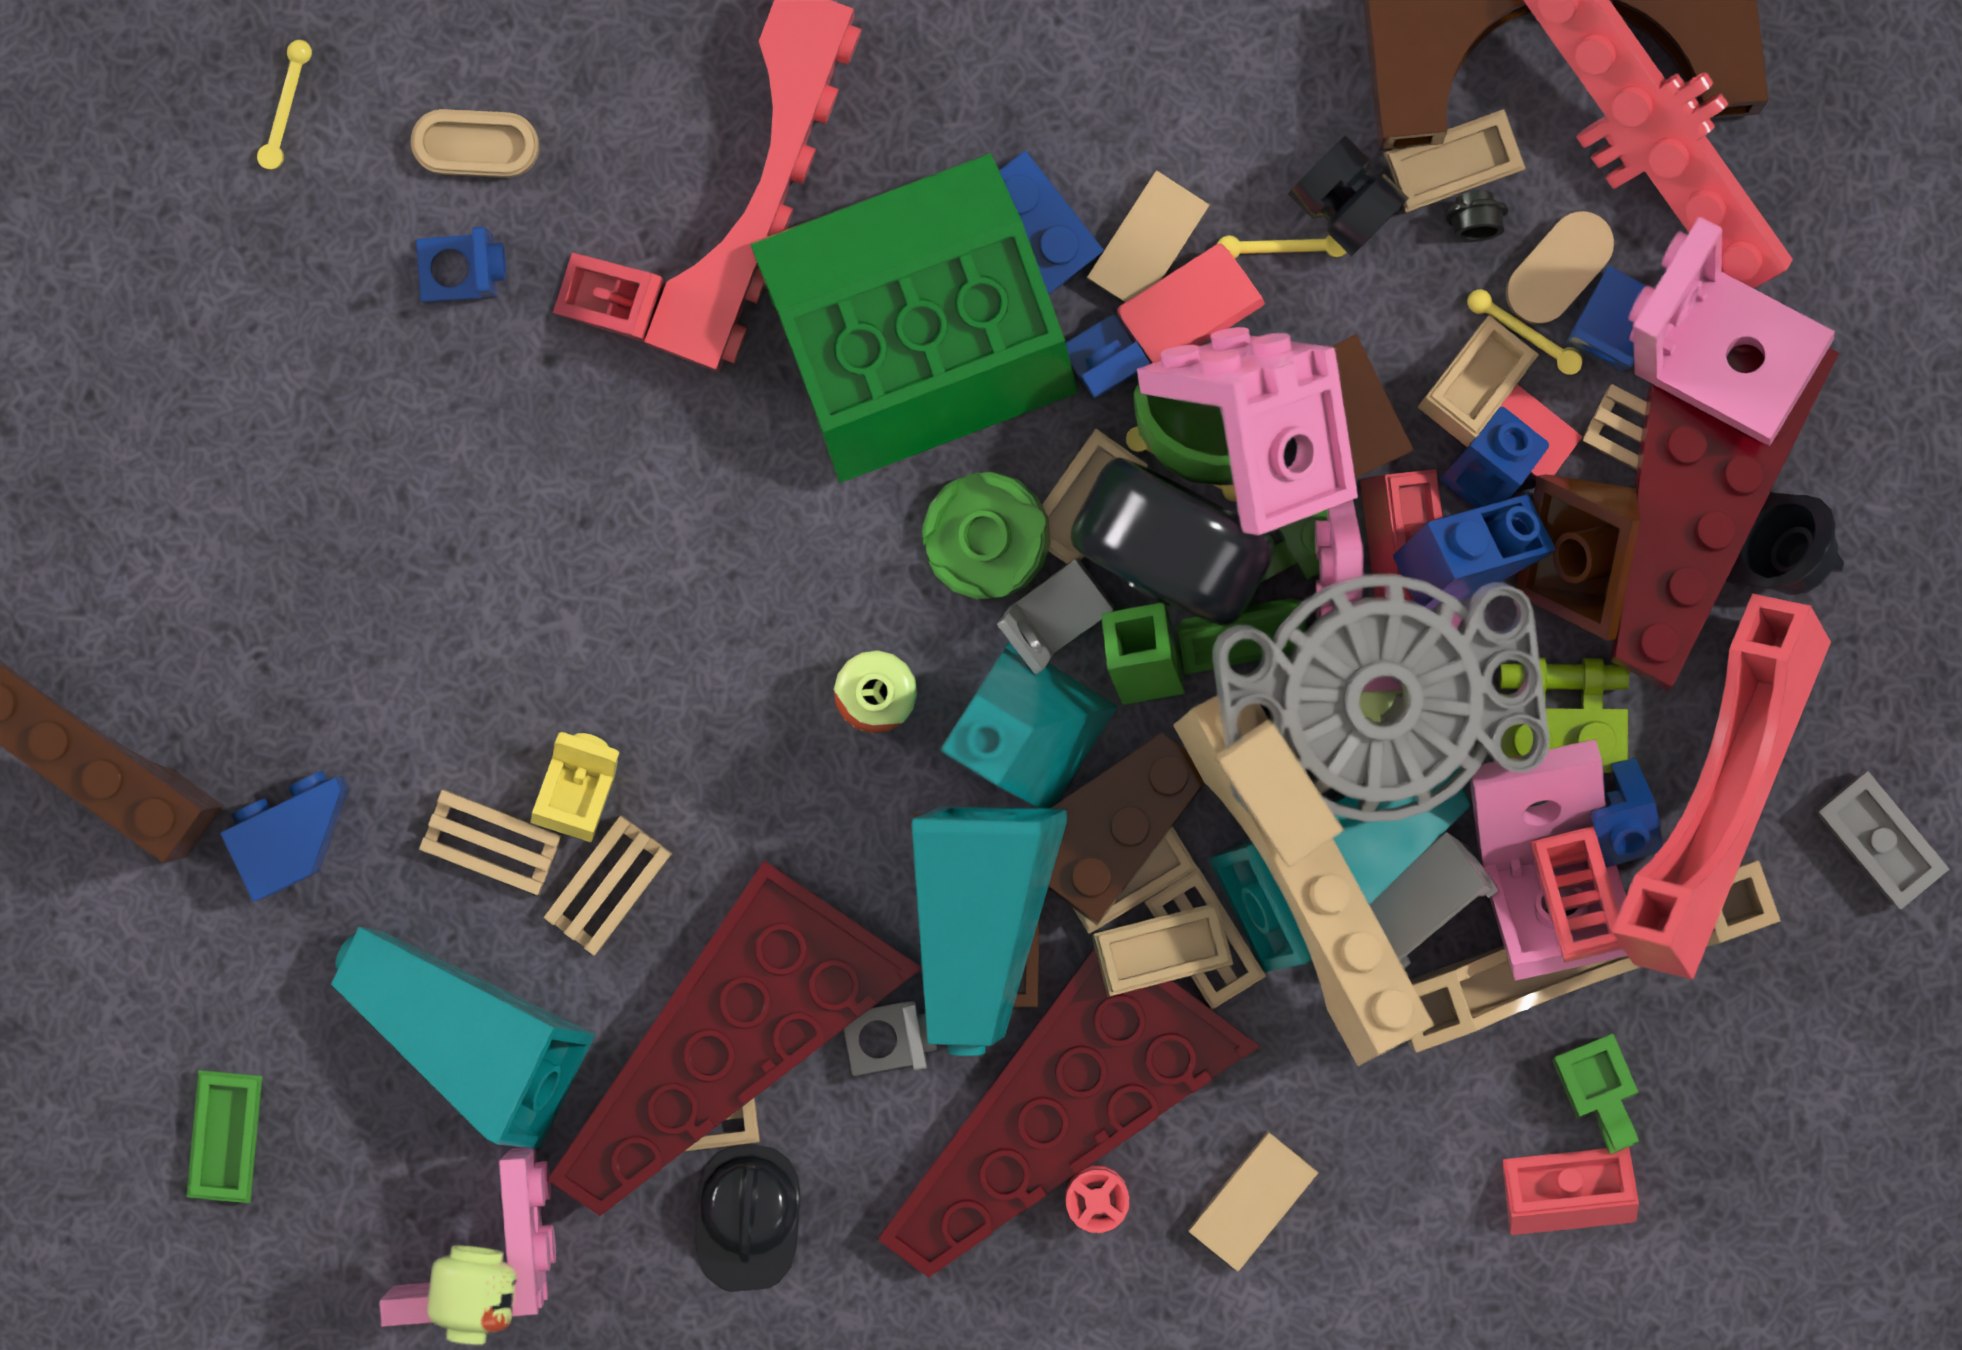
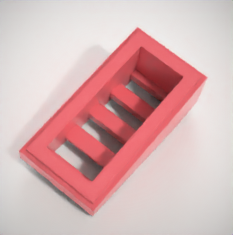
M1594 826L1531 841L1532 859L1564 963L1623 949L1612 933L1619 911ZM1585 861L1587 863L1588 869L1557 877L1554 876L1553 869ZM1589 882L1594 884V890L1560 897L1559 890ZM1600 903L1602 911L1570 919L1566 918V910ZM1606 923L1609 934L1573 942L1572 931Z

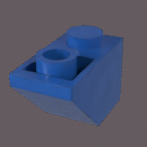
M1529 494L1427 522L1393 555V558L1402 576L1425 581L1459 601L1473 596L1484 585L1492 582L1498 583L1550 556L1556 549ZM1409 589L1414 602L1427 609L1435 608L1440 602L1425 592Z
M322 770L288 786L293 798L270 808L264 798L230 814L235 826L220 832L253 902L262 900L320 871L349 788L344 776L327 780Z

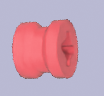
M1091 1165L1071 1177L1066 1187L1065 1203L1070 1218L1079 1228L1090 1233H1104L1115 1229L1124 1221L1129 1210V1194L1124 1180L1115 1170L1106 1166Z

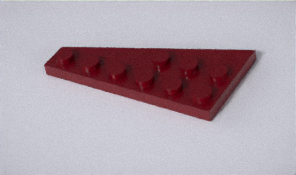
M1739 345L1733 348L1727 356V362L1730 367L1740 373H1751L1758 370L1765 360L1761 351L1752 345ZM1831 348L1827 350L1771 446L1762 443L1651 383L1647 393V405L1635 480L1641 520L1617 637L1613 640L1611 662L1666 691L1673 687L1839 352Z
M764 860L547 1181L601 1216L854 1020L867 1012L880 1000L919 972L922 967Z
M1093 947L880 1233L877 1240L928 1278L990 1236L1000 1226L1026 1208L1028 1209L1053 1189L1086 1169L1155 1121L1165 1111L1191 1093H1195L1212 1081L1218 1074L1261 1046L1174 981L1107 997L1095 947Z

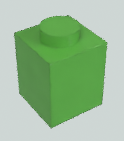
M1164 603L1101 614L1107 669L1122 705L1185 694L1179 640Z

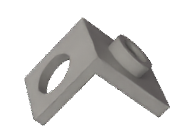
M1075 558L1012 603L997 625L1036 675L1045 668L1056 651L1102 619L1101 614L1112 612L1115 606L1080 559ZM1020 631H1021V632L1023 633V635L1027 638V640L1029 641L1030 645L1025 641V639H1024L1023 636L1021 635Z
M916 1000L870 1008L844 1028L853 1076L912 1065L914 1071L926 1069V1052L937 1050V1044H928L926 1013H918ZM875 1020L885 1021L890 1024L897 1035V1044L894 1050L882 1058H874L867 1055L859 1043V1035L862 1028L867 1023Z

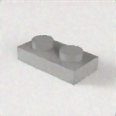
M1863 770L1815 810L1827 827L1898 910L1903 909L1949 870L1948 866L1869 771Z

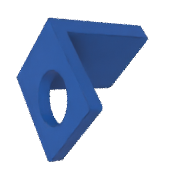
M486 227L472 228V235L419 238L416 240L420 300L422 302L497 297L496 281L506 280L505 250L503 242L493 243V234ZM444 250H457L468 261V275L458 286H442L432 275V262Z
M1608 266L1566 342L1621 372L1631 368L1635 361L1631 357L1634 352V343L1629 338L1634 323L1629 320V315L1635 301L1646 285L1612 266Z

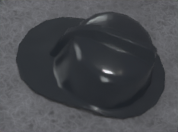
M1770 492L1725 582L1736 585L1770 588L1784 594L1798 595L1808 593L1820 586L1831 572H1842L1844 561L1838 554L1839 547L1835 535L1836 524L1830 507L1820 498L1808 495Z
M752 1143L732 1145L717 1153L704 1169L698 1196L695 1235L697 1260L707 1278L725 1291L739 1292L769 1289L778 1284L792 1266L798 1237L801 1198L799 1178L789 1159L777 1149Z

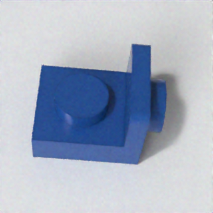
M1114 315L1105 318L1066 342L1071 366L1093 401L1137 375L1138 368L1150 364L1137 341L1135 343L1132 342L1119 319Z
M1499 407L1476 439L1458 455L1439 480L1475 509L1508 500L1522 485L1549 448V443L1508 409Z
M1636 758L1611 764L1615 790L1606 792L1608 807L1594 810L1591 813L1592 826H1594L1605 867L1657 854L1663 846L1656 802Z

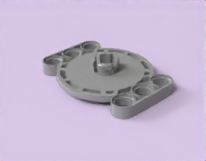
M1397 574L1359 575L1330 584L1304 600L1280 625L1272 641L1264 633L1251 626L1237 625L1224 631L1218 637L1213 647V665L1225 749L1243 737L1238 732L1236 726L1239 712L1245 706L1252 703L1265 705L1269 709L1271 722L1303 770L1305 771L1307 768L1313 773L1310 780L1319 794L1331 787L1346 796L1359 799L1358 808L1335 803L1321 795L1330 811L1335 815L1365 822L1401 820L1429 811L1455 795L1479 770L1487 754L1503 768L1512 772H1527L1540 765L1549 751V731L1533 610L1529 599L1522 591L1505 583L1492 582L1482 586L1473 594L1466 609L1456 598L1422 580ZM1367 586H1385L1384 597H1364L1349 602L1344 594ZM1402 587L1425 592L1440 602L1432 612L1416 602L1404 600ZM1500 595L1510 596L1517 608L1513 624L1502 631L1490 630L1484 621V609L1487 603L1492 598ZM1329 600L1331 601L1334 609L1316 619L1304 633L1297 629L1313 610ZM1454 613L1461 618L1457 629L1450 624ZM1241 639L1257 641L1262 650V660L1259 666L1248 674L1234 673L1227 662L1231 646ZM1289 639L1295 646L1288 658H1286L1281 651ZM1506 660L1519 661L1525 671V681L1522 687L1516 693L1510 695L1498 694L1492 684V674L1495 668ZM1380 676H1391L1394 682L1402 687L1403 693L1396 694L1392 706L1384 714L1380 715L1381 722H1374L1370 718L1364 717L1360 708V695L1364 687L1372 679ZM1514 724H1526L1533 734V745L1530 751L1518 759L1507 758L1500 746L1504 731ZM1476 740L1478 742L1477 745L1475 746L1472 754L1468 755V752L1470 751L1473 743ZM1459 765L1462 766L1445 785L1430 793L1429 789L1447 779ZM1230 782L1234 798L1242 807L1250 812ZM1412 796L1415 800L1395 808L1376 809L1378 803L1382 801H1400Z

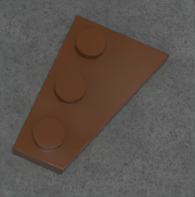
M1160 733L1051 807L1067 809V824L1048 889L1095 925H1098L1205 785L1189 753L1165 734Z

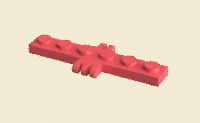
M1523 0L1605 115L1583 129L1576 138L1583 148L1594 144L1603 137L1608 141V144L1598 149L1591 156V159L1598 168H1601L1620 158L1623 164L1615 167L1605 177L1612 189L1621 186L1645 171L1688 233H1690L1699 217L1722 228L1721 272L1754 289L1786 271L1793 261L1792 257L1705 136L1715 127L1710 118L1721 112L1728 105V102L1721 93L1713 95L1700 104L1695 97L1705 92L1714 83L1707 72L1697 75L1684 83L1679 74L1665 79L1610 0Z

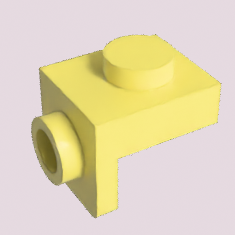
M559 732L554 744L549 768L532 812L531 823L592 842L616 774L619 751L610 748L605 741L591 734L577 733L570 735Z

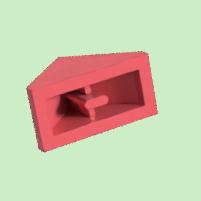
M572 252L552 313L645 343V337L666 282L661 276Z

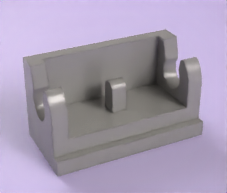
M1447 832L1431 844L1369 905L1403 968H1406L1411 963L1407 956L1411 951L1476 897L1486 895L1490 898L1499 890L1493 879L1475 857L1476 855L1471 848Z

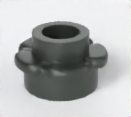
M1477 190L1457 196L1455 199L1456 205L1449 208L1446 212V221L1452 224L1453 235L1456 240L1479 242L1493 239L1503 234L1505 230L1503 216L1508 214L1509 209L1507 204L1494 200L1492 192Z

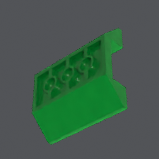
M991 153L749 243L770 300L777 310L817 417V426L839 483L1078 393L1066 342L1025 228Z

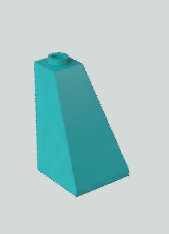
M1009 641L941 750L997 786L1038 808H1051L1061 799L1118 706L1047 663L1042 671L1035 675Z
M1460 766L1447 779L1429 789L1430 793L1445 785L1461 769ZM1467 783L1455 795L1431 810L1401 820L1365 822L1333 814L1344 830L1336 835L1333 840L1369 905L1471 806L1464 793L1467 791ZM1343 793L1330 799L1335 803L1358 808L1359 799L1346 796ZM1412 796L1400 801H1382L1378 803L1376 809L1395 808L1415 800ZM1250 838L1208 858L1264 973L1302 965L1312 960L1285 897Z
M941 806L912 819L928 1044L947 1045V1054L977 1056L986 1054V1046H992L1005 1037L1066 828L1067 809Z
M358 927L356 934L347 938L337 954L335 966L338 971L331 985L487 1140L497 1145L541 1149L596 1034L385 932Z

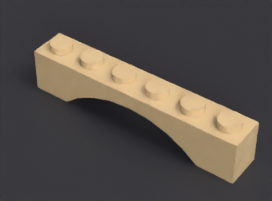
M1218 696L1192 708L1173 726L1205 784L1220 798L1242 826L1276 880L1310 952L1321 984L1327 1010L1357 1066L1434 1026L1333 838L1290 868L1285 865L1253 815L1234 798L1230 781L1214 758L1225 750ZM1259 703L1249 704L1239 712L1236 726L1238 732L1244 737L1266 722L1268 718Z
M1751 858L1742 859L1707 947L1781 921L1759 860ZM1504 946L1495 948L1410 979L1434 1026L1408 1039L1409 1047L1416 1053L1478 1031L1497 1021L1558 996L1640 968V966L1634 965L1629 956L1514 981Z

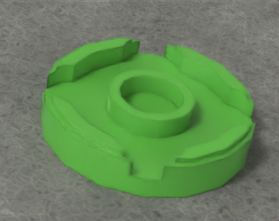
M997 472L969 474L945 485L930 503L922 527L923 545H926V552L930 559L928 562L935 576L952 591L974 599L1007 597L1028 586L1042 569L1050 546L1049 518L1038 496L1020 480Z

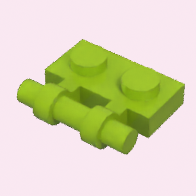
M1539 657L1544 701L1546 689L1581 690V709L1546 708L1549 749L1595 739L1602 758L1603 773H1612L1611 764L1628 760V709H1603L1604 690H1628L1629 671L1617 664H1604L1603 658H1583L1582 664H1546V658ZM1500 664V689H1520L1525 681L1523 665ZM1514 724L1508 727L1501 737L1500 744L1502 752L1507 758L1526 755L1533 745V734L1526 724Z

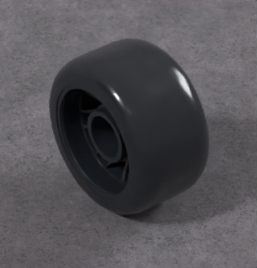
M1121 457L1110 460L1099 472L1073 522L1070 536L1072 545L1081 554L1120 576V580L1132 588L1168 606L1173 604L1195 616L1222 626L1231 625L1241 618L1272 561L1275 547L1273 538L1267 532L1261 535L1243 533L1240 518L1237 514L1151 469Z

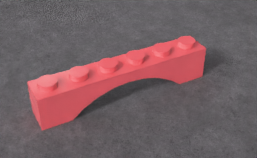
M774 0L759 39L769 73L773 104L771 144L761 180L744 214L724 240L693 267L666 282L644 340L648 346L718 373L724 360L731 363L736 362L748 330L747 327L738 324L745 303L748 300L758 304L765 288L749 243L786 230L789 225L793 208L783 205L792 181L802 185L805 182L816 152V148L806 145L815 121L824 125L827 124L839 92L838 88L829 85L838 62L849 65L861 35L862 29L852 26L855 18L853 8L832 0Z
M1753 593L1729 648L1726 682L1719 718L1697 786L1668 840L1653 859L1635 874L1612 930L1613 935L1636 966L1691 980L1694 979L1831 644L1810 605Z

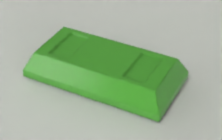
M1292 597L1248 606L1241 618L1228 626L1217 625L1200 617L1183 619L1177 626L1184 674L1214 669L1213 647L1218 637L1224 631L1234 626H1251L1264 633L1272 641L1280 625L1302 601ZM1306 619L1297 627L1302 633L1307 630ZM1241 639L1235 642L1228 652L1227 662L1229 666L1261 660V647L1253 639ZM1288 639L1281 651L1283 655L1290 654L1295 644Z
M198 1070L186 1197L251 1203L263 1076Z

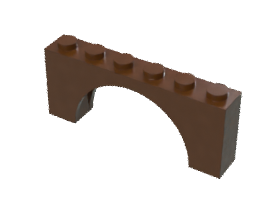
M1363 0L1379 151L1443 144L1447 134L1449 93L1452 81L1459 68L1478 44L1491 33L1517 18L1532 13L1523 0ZM1610 0L1625 22L1648 35L1665 51L1681 73L1685 83L1697 75L1707 72L1714 83L1705 92L1695 97L1700 104L1713 95L1721 93L1728 102V105L1721 112L1710 119L1759 115L1768 102V92L1757 0Z
M0 660V746L162 863L187 858L224 805L174 769L156 764L100 732L47 696Z

